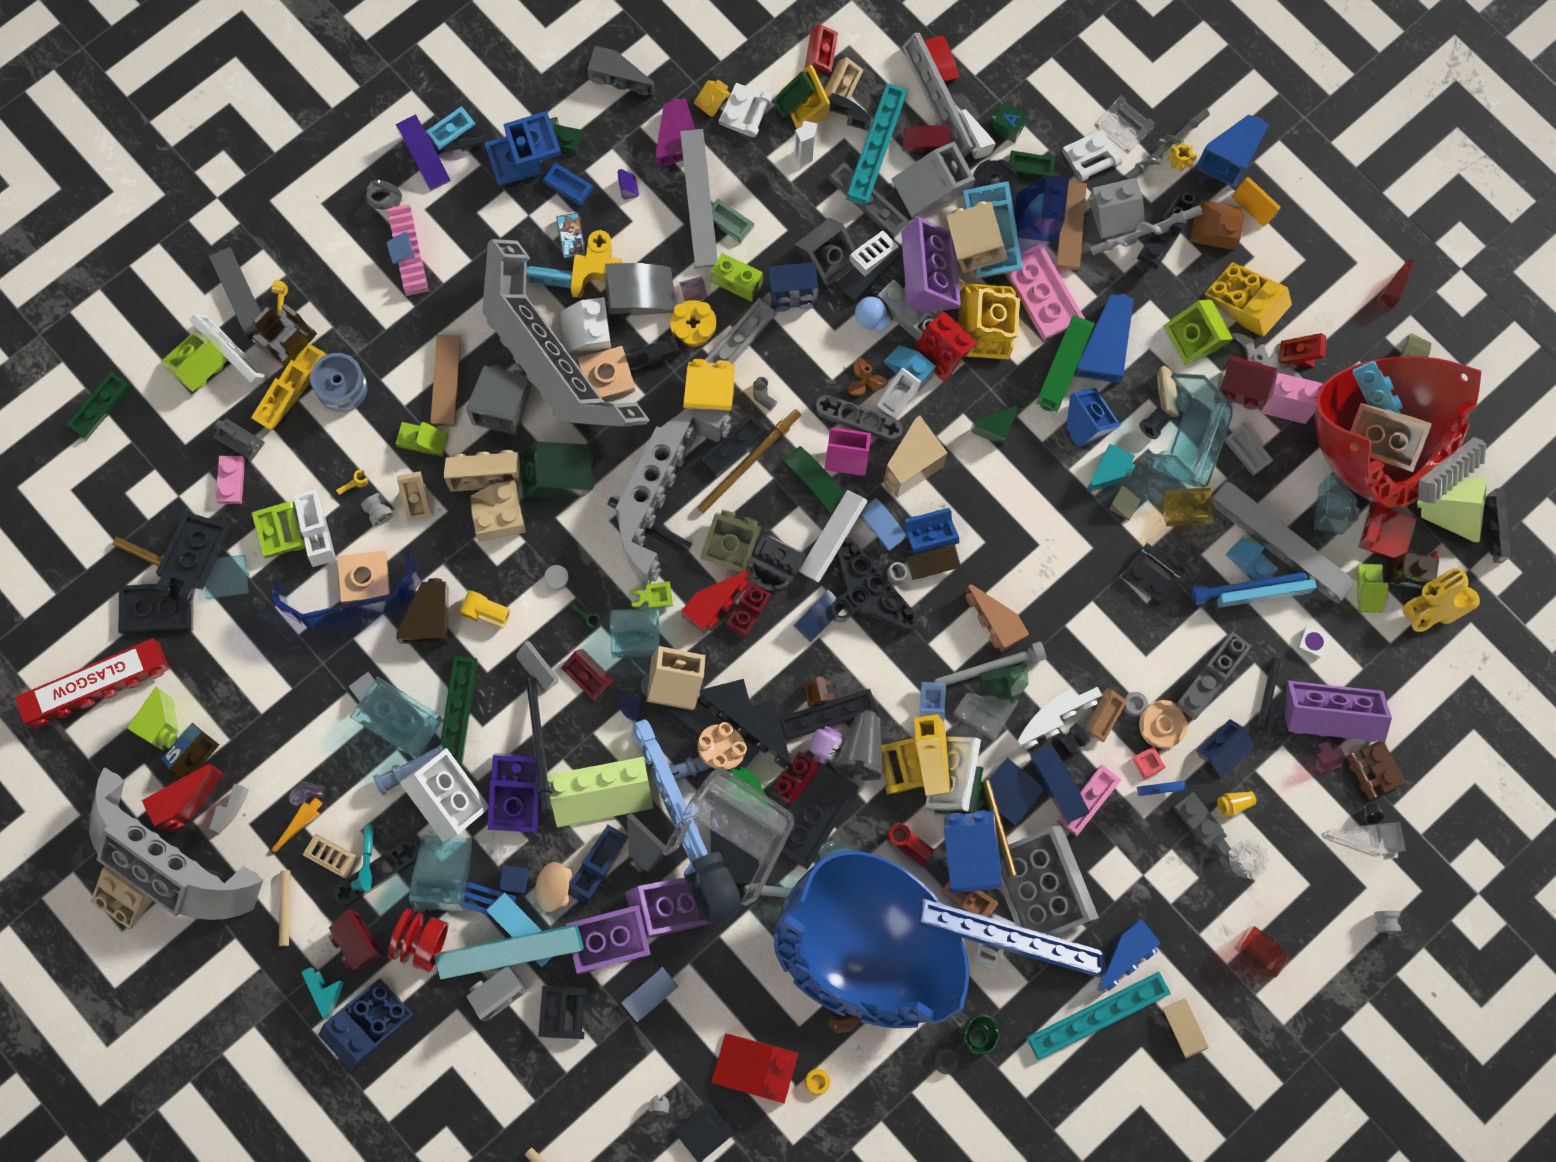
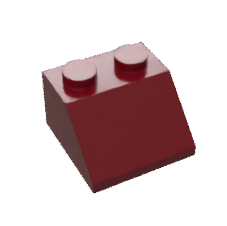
M1231 356L1220 373L1215 397L1220 398L1225 403L1235 402L1242 404L1247 409H1260L1266 401L1277 368Z
M349 909L329 927L332 933L329 935V938L336 949L341 948L344 956L341 958L349 970L353 968L354 971L360 972L384 956L359 913Z

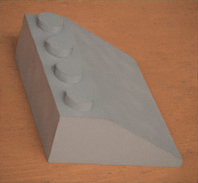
M1062 825L1052 826L1009 844L1017 876L1008 878L1000 852L1001 890L1016 926L1054 936L1099 918Z

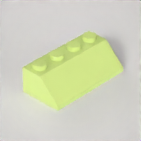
M644 757L547 775L548 781L551 783L552 794H550L557 828L630 814V812L635 813L654 809Z

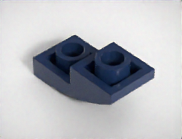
M829 590L794 624V627L810 643L832 621L829 616V609L837 597ZM841 605L835 606V612L839 614L844 607Z

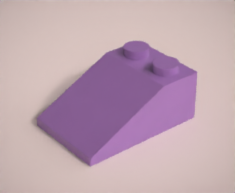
M685 877L641 885L625 892L628 907L640 906L647 939L711 924L700 915L691 893L692 885L687 883Z
M639 905L566 924V926L578 925L584 947L582 951L572 953L577 974H586L651 955Z

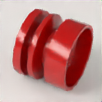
M407 908L392 932L388 958L396 960L400 956V962L405 964L413 954V967L430 973L436 964L434 955L441 952L444 946L449 923L432 917L426 926H423L424 914L419 912L415 917V911Z

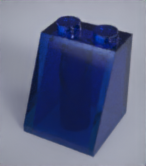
M1045 175L1017 193L1014 215L1018 238L1057 243L1065 221L1069 178Z

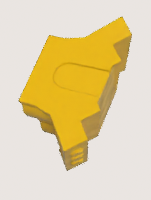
M965 283V287L960 291L961 306L957 309L958 324L978 341L976 347L966 356L1009 359L1013 350V341L1018 337L1020 298H1016V292L1012 287Z

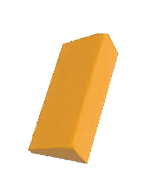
M1248 177L1232 196L1263 227L1275 218L1281 208Z

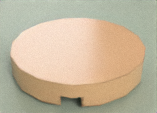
M1160 700L1152 702L1144 708L1140 715L1139 728L1141 735L1147 743L1155 748L1166 749L1179 744L1187 733L1188 722L1182 710L1174 702Z

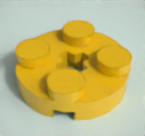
M697 300L685 301L676 305L670 318L672 335L681 341L682 344L689 347H698L707 343L708 339L716 331V316L710 305ZM695 319L700 324H696V328H691V325L687 324V322Z

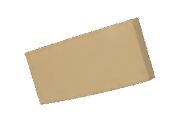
M1186 998L1163 1007L1166 1018L1185 1058L1209 1049Z

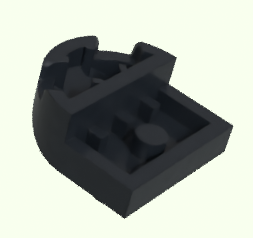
M764 533L749 561V569L753 581L766 590L782 589L795 579L807 554Z

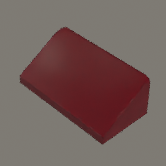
M584 649L574 651L561 667L593 701H596L615 682Z

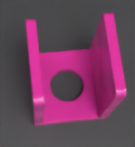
M830 428L824 469L865 476L871 433Z

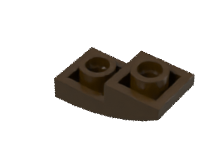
M956 545L906 557L912 580L961 568Z

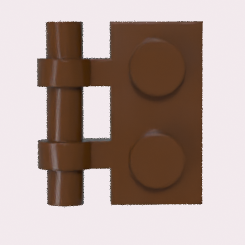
M1377 741L1359 750L1363 757L1360 761L1355 752L1346 756L1350 763L1349 769L1352 773H1355L1361 784L1359 786L1361 791L1366 793L1369 800L1378 796L1374 789L1375 786H1378L1383 794L1406 783L1385 742ZM1363 767H1368L1374 779L1369 780Z

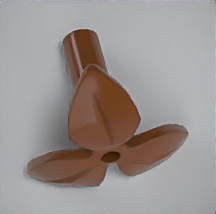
M858 357L854 363V374L861 380L853 381L850 384L849 393L853 396L863 395L866 385L873 391L880 390L886 387L888 381L880 375L871 377V365L867 364L861 357Z

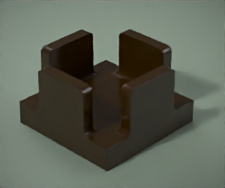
M286 304L281 306L282 309L278 314H275L270 307H266L253 321L259 333L252 337V341L257 347L286 368L290 360L293 361L313 340L317 333L305 323L297 312Z

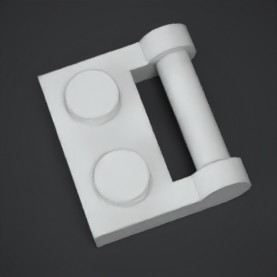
M736 83L719 119V125L750 137H756L760 121L767 106L771 105L773 96L770 93L759 92ZM753 102H759L750 124H744Z
M1103 129L1063 147L1062 150L1080 182L1088 180L1089 176L1111 166L1116 167L1122 164L1120 154L1115 151ZM1104 155L1108 157L1087 168L1082 167V165Z

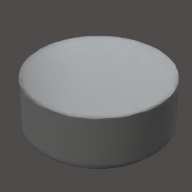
M554 565L545 572V582L550 589L561 590L567 586L569 575L564 567Z
M1131 692L1124 698L1127 702L1123 709L1129 716H1140L1144 708L1148 706L1147 698L1140 692Z

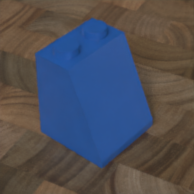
M1248 114L1206 145L1195 169L1236 188L1269 124L1259 117H1253Z
M980 810L970 814L953 813L949 816H944V835L951 893L1001 888V857L994 811Z

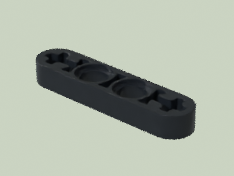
M411 840L401 842L370 863L369 869L374 877L370 891L358 893L357 890H353L349 893L350 898L348 900L344 897L340 899V896L343 894L341 890L343 888L350 890L351 882L359 878V871H357L335 887L333 894L335 900L342 905L353 904L415 863L421 856L420 846ZM406 846L410 848L415 847L412 858L409 856L401 858L404 862L402 865L393 856L396 852L398 856L403 855L406 852L404 849ZM386 859H392L395 863L394 869L389 873L383 872L381 868L382 862Z

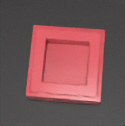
M1154 746L1131 758L1143 780L1166 768Z

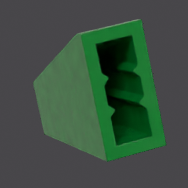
M1075 315L1072 316L1036 402L1042 409L1058 412L1095 323Z

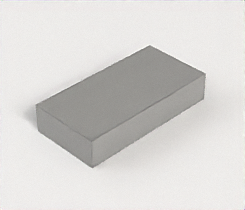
M1242 425L1224 439L1252 476L1273 462V459L1245 425Z

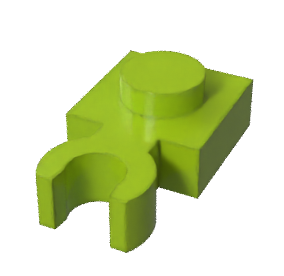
M670 581L646 584L647 591L645 592L639 589L630 591L631 596L638 595L640 597L638 602L631 603L634 609L641 608L645 603L649 604V610L673 606Z

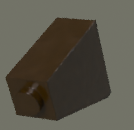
M430 578L428 582H421L396 633V639L400 644L448 643L449 587L446 581H442L440 578Z

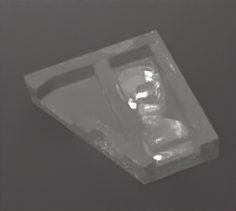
M966 693L953 715L994 741L1019 701L1017 699L1004 700L997 699L995 696L987 695L982 697L978 694Z

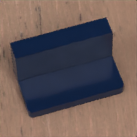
M1229 719L1196 749V752L1200 758L1212 765L1217 776L1223 778L1255 748V745L1246 728Z

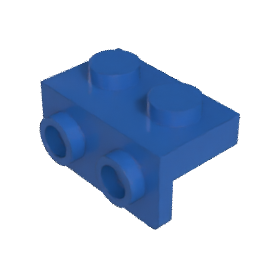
M950 508L905 519V531L914 555L959 543V535L953 524Z

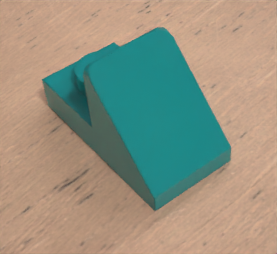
M310 967L302 971V975L322 1018L328 1019L332 1017L344 982L338 981L324 988L323 985L326 984V981L320 970L316 971V969Z

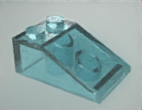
M378 676L350 716L351 719L413 759L420 756L443 722L442 717L436 711Z

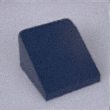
M503 865L500 891L526 894L529 869Z

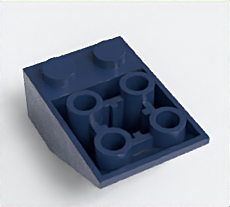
M379 978L326 1021L318 1036L352 1072L376 1052L414 1014Z

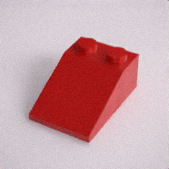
M207 764L141 800L154 827L166 833H175L185 827L184 824L192 819L223 777V774L211 764Z
M725 1033L711 1083L785 1104L798 1053Z

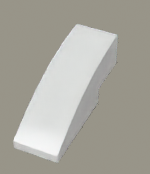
M317 489L293 495L301 533L304 537L307 555L312 566L315 567L336 561Z

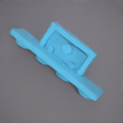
M1375 361L1353 369L1354 377L1369 406L1400 413L1399 409L1403 407L1398 395L1393 397L1390 391L1394 389L1389 376H1383Z

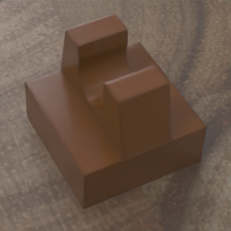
M815 677L803 684L808 707L835 699L834 694H828L826 688L831 685V680L824 679V677Z

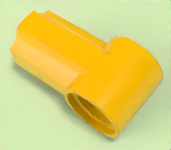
M468 590L458 613L473 621L481 620L503 629L508 621L511 610L489 601L485 596L477 592Z

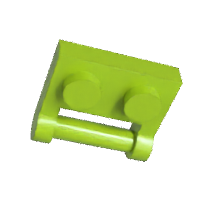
M285 502L252 512L265 559L306 548L295 514V502ZM283 513L286 514L293 540L290 542L285 540L279 515Z

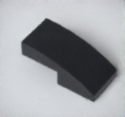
M831 93L829 99L830 111L848 116L847 125L869 131L870 115L853 101L841 95Z

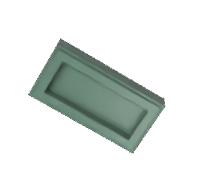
M720 199L713 203L714 225L739 243H742L754 228V223Z

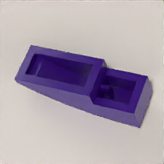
M415 114L397 123L398 133L430 191L450 182L451 180L417 115Z

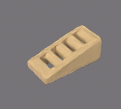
M316 833L303 853L305 857L345 879L359 858ZM320 841L323 844L316 856H314L312 852ZM326 847H331L324 860H321L320 857ZM336 850L339 853L334 859L332 865H330L328 862ZM342 856H347L340 869L336 868Z

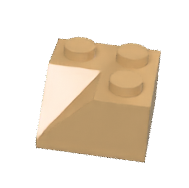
M515 480L491 484L471 495L473 522L479 542L526 533Z

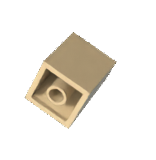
M978 202L972 208L956 209L951 214L946 215L957 260L963 273L1008 260L991 202Z
M921 416L914 420L887 464L884 485L890 493L894 492L897 498L943 468L948 454Z

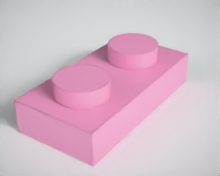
M219 456L216 502L218 504H242L245 458L243 456Z

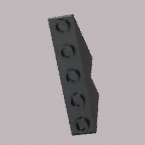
M744 679L700 690L698 701L708 709L713 707L718 711L716 715L722 721L727 723L730 721L737 726L735 730L746 739L748 736L756 742L754 745L761 752L766 754L768 751L775 757L773 760L780 767L785 769L791 766L775 701L751 706Z

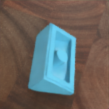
M461 106L428 129L426 133L431 143L438 150H441L476 124Z
M529 266L526 270V279L528 283L571 288L573 272Z

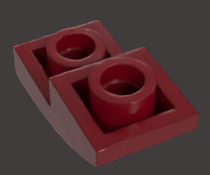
M928 125L903 129L902 151L924 153L925 149L935 150L950 143V126Z
M750 583L734 612L726 622L725 627L746 638L772 594Z
M798 751L788 772H781L771 793L792 804L810 783L821 763Z

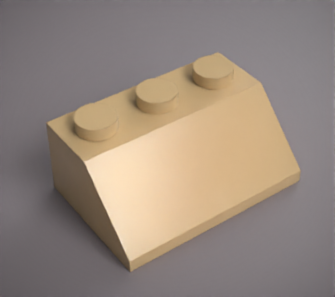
M503 450L499 454L478 452L475 456L454 454L452 457L446 458L444 479L450 492L480 490L491 484L515 480L518 487L521 486L520 459L518 453L512 450Z

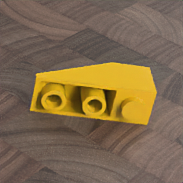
M938 714L914 718L915 738L925 795L950 793L945 723Z

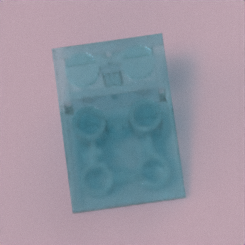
M423 835L412 876L409 902L413 908L463 912L472 838L452 837L443 842L439 836Z

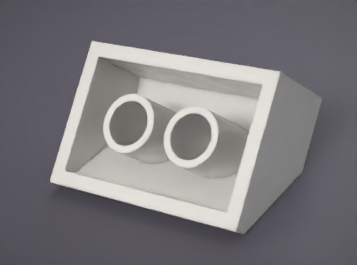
M447 748L399 782L443 842L461 833L489 809V805Z

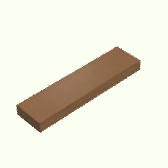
M1064 181L1056 268L1078 271L1080 269L1087 183Z
M437 335L431 426H455L461 337L457 335Z

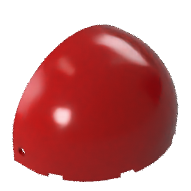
M1404 356L1372 360L1376 362L1378 369L1381 370L1384 377L1389 376L1394 387L1390 391L1393 397L1398 395L1403 407L1399 409L1400 414L1431 423L1429 433L1413 472L1371 458L1372 440L1350 432L1360 404L1368 405L1354 377L1353 369L1371 361L1354 365L1335 374L1320 388L1317 393L1315 407L1317 438L1329 467L1344 485L1372 502L1391 508L1392 506L1404 507L1418 500L1419 480L1461 447L1470 426L1469 423H1466L1469 413L1476 409L1480 390L1481 370L1453 361L1431 357ZM1462 373L1467 376V381L1462 378ZM1353 442L1357 444L1358 450L1353 447Z

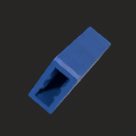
M1125 294L1110 295L1076 367L1075 377L1120 384L1124 376L1134 298H1130Z

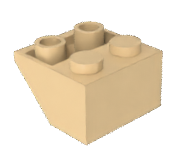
M659 646L651 657L647 702L694 710L704 678L706 655Z
M106 866L102 868L91 900L99 909L105 911L128 929L134 927L153 901Z

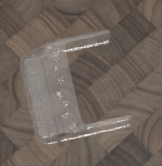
M719 768L708 775L690 800L663 854L667 856L677 850L692 820H698L758 860L759 868L741 902L742 905L746 906L758 899L794 826V817L790 811L729 771Z

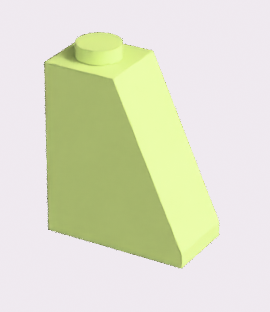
M1482 476L1463 479L1462 482L1458 481V485L1453 486L1452 490H1447L1446 495L1442 494V498L1436 499L1435 504L1418 500L1417 507L1422 508L1421 518L1473 542H1479L1486 500L1487 477Z

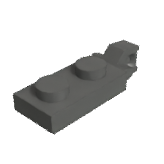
M1194 792L1173 807L1203 846H1206L1209 850L1214 848L1221 857L1231 850L1224 839L1227 837L1224 829Z

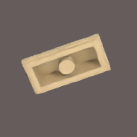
M847 57L838 61L824 90L828 100L831 93L841 95L850 100L862 75L863 69Z
M1161 366L1156 374L1160 407L1170 417H1178L1179 407L1174 373L1166 366Z

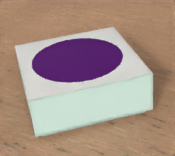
M1307 626L1304 629L1297 649L1314 657L1321 658L1330 635Z

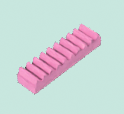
M407 204L389 208L387 212L393 238L407 231L415 254V258L398 263L405 294L409 296L428 292L429 289L411 206Z

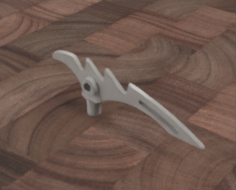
M1240 333L1231 334L1233 339H1236L1244 346L1247 360L1277 368L1276 374L1282 373L1302 378L1290 365L1282 368L1276 353L1268 357L1263 344L1255 349L1252 338Z

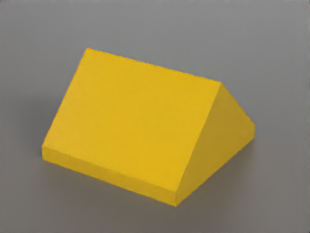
M809 65L802 71L807 73L816 91L791 115L797 129L802 127L803 121L818 123L829 118L830 102L813 65Z

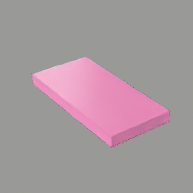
M1038 243L1022 251L1023 270L1005 273L1020 298L1043 341H1046L1066 331L1073 315L1085 318L1042 244Z

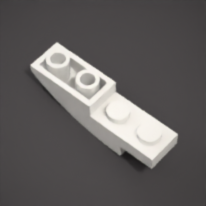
M1096 687L1077 697L1071 688L1054 698L1032 718L1017 740L1016 748L1019 749L1024 746L1025 750L1037 745V740L1044 736L1046 739H1050L1060 733L1059 729L1064 725L1061 717L1065 721L1077 714L1076 710L1082 707L1088 710L1098 704L1097 700L1102 696L1099 688Z

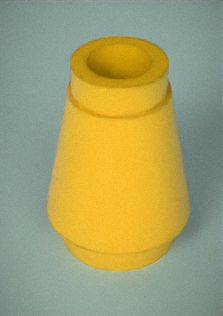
M1252 791L1225 793L1217 800L1218 809L1222 816L1233 817L1256 805V797Z

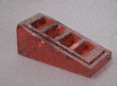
M1409 258L1379 296L1378 303L1391 308L1397 305L1412 269L1413 259Z

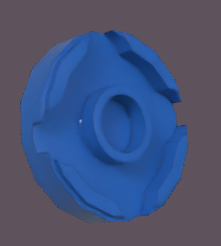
M1184 780L1137 786V795L1145 796L1184 791L1186 789V782Z

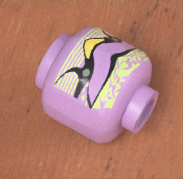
M824 726V729L816 730L809 745V750L814 754L813 759L823 764H826L827 761H836L844 744V740L841 738L842 733Z

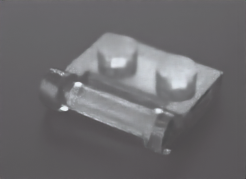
M1121 95L1094 124V127L1099 131L1103 129L1107 137L1127 154L1155 126L1151 119L1147 120L1126 103V99ZM1120 109L1142 128L1138 131L1116 112Z

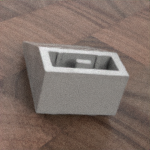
M955 141L933 150L891 178L911 218L964 195L963 190L973 189L975 178Z

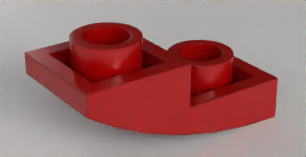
M939 36L924 40L943 81L946 82L959 78L954 57L945 37Z

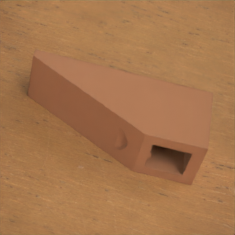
M972 584L968 586L967 594L965 595L966 600L979 613L977 618L983 628L987 627L990 632L989 639L994 648H999L1002 653L1028 638L1029 633L1017 613Z

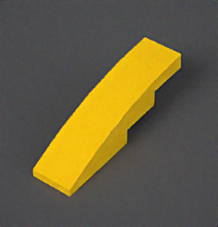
M308 344L294 361L290 360L279 379L275 378L251 418L268 429L273 430L310 383V373L314 364L327 354Z

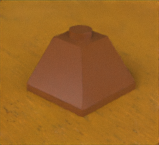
M1201 200L1199 205L1203 214L1193 218L1189 242L1235 250L1241 239L1243 227L1242 207Z

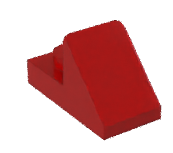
M1318 333L1282 340L1280 345V363L1314 367L1316 359L1325 358L1326 335Z

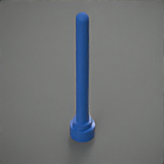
M1301 572L1209 589L1207 586L1203 587V585L1192 586L1193 601L1195 605L1206 604V601H1209L1210 598L1218 597L1222 593L1307 580V574Z

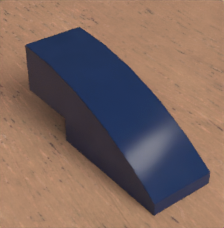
M1050 743L1031 753V765L1043 781V787L1046 788L1045 790L1067 824L1088 814L1089 809L1052 744Z
M607 824L570 882L568 895L588 906L623 849L628 836Z

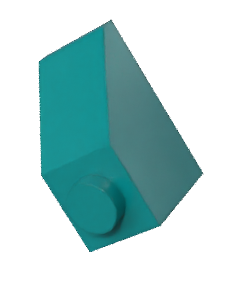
M1109 444L1086 491L1093 492L1121 483L1125 476L1130 477L1136 466L1132 463L1135 455Z

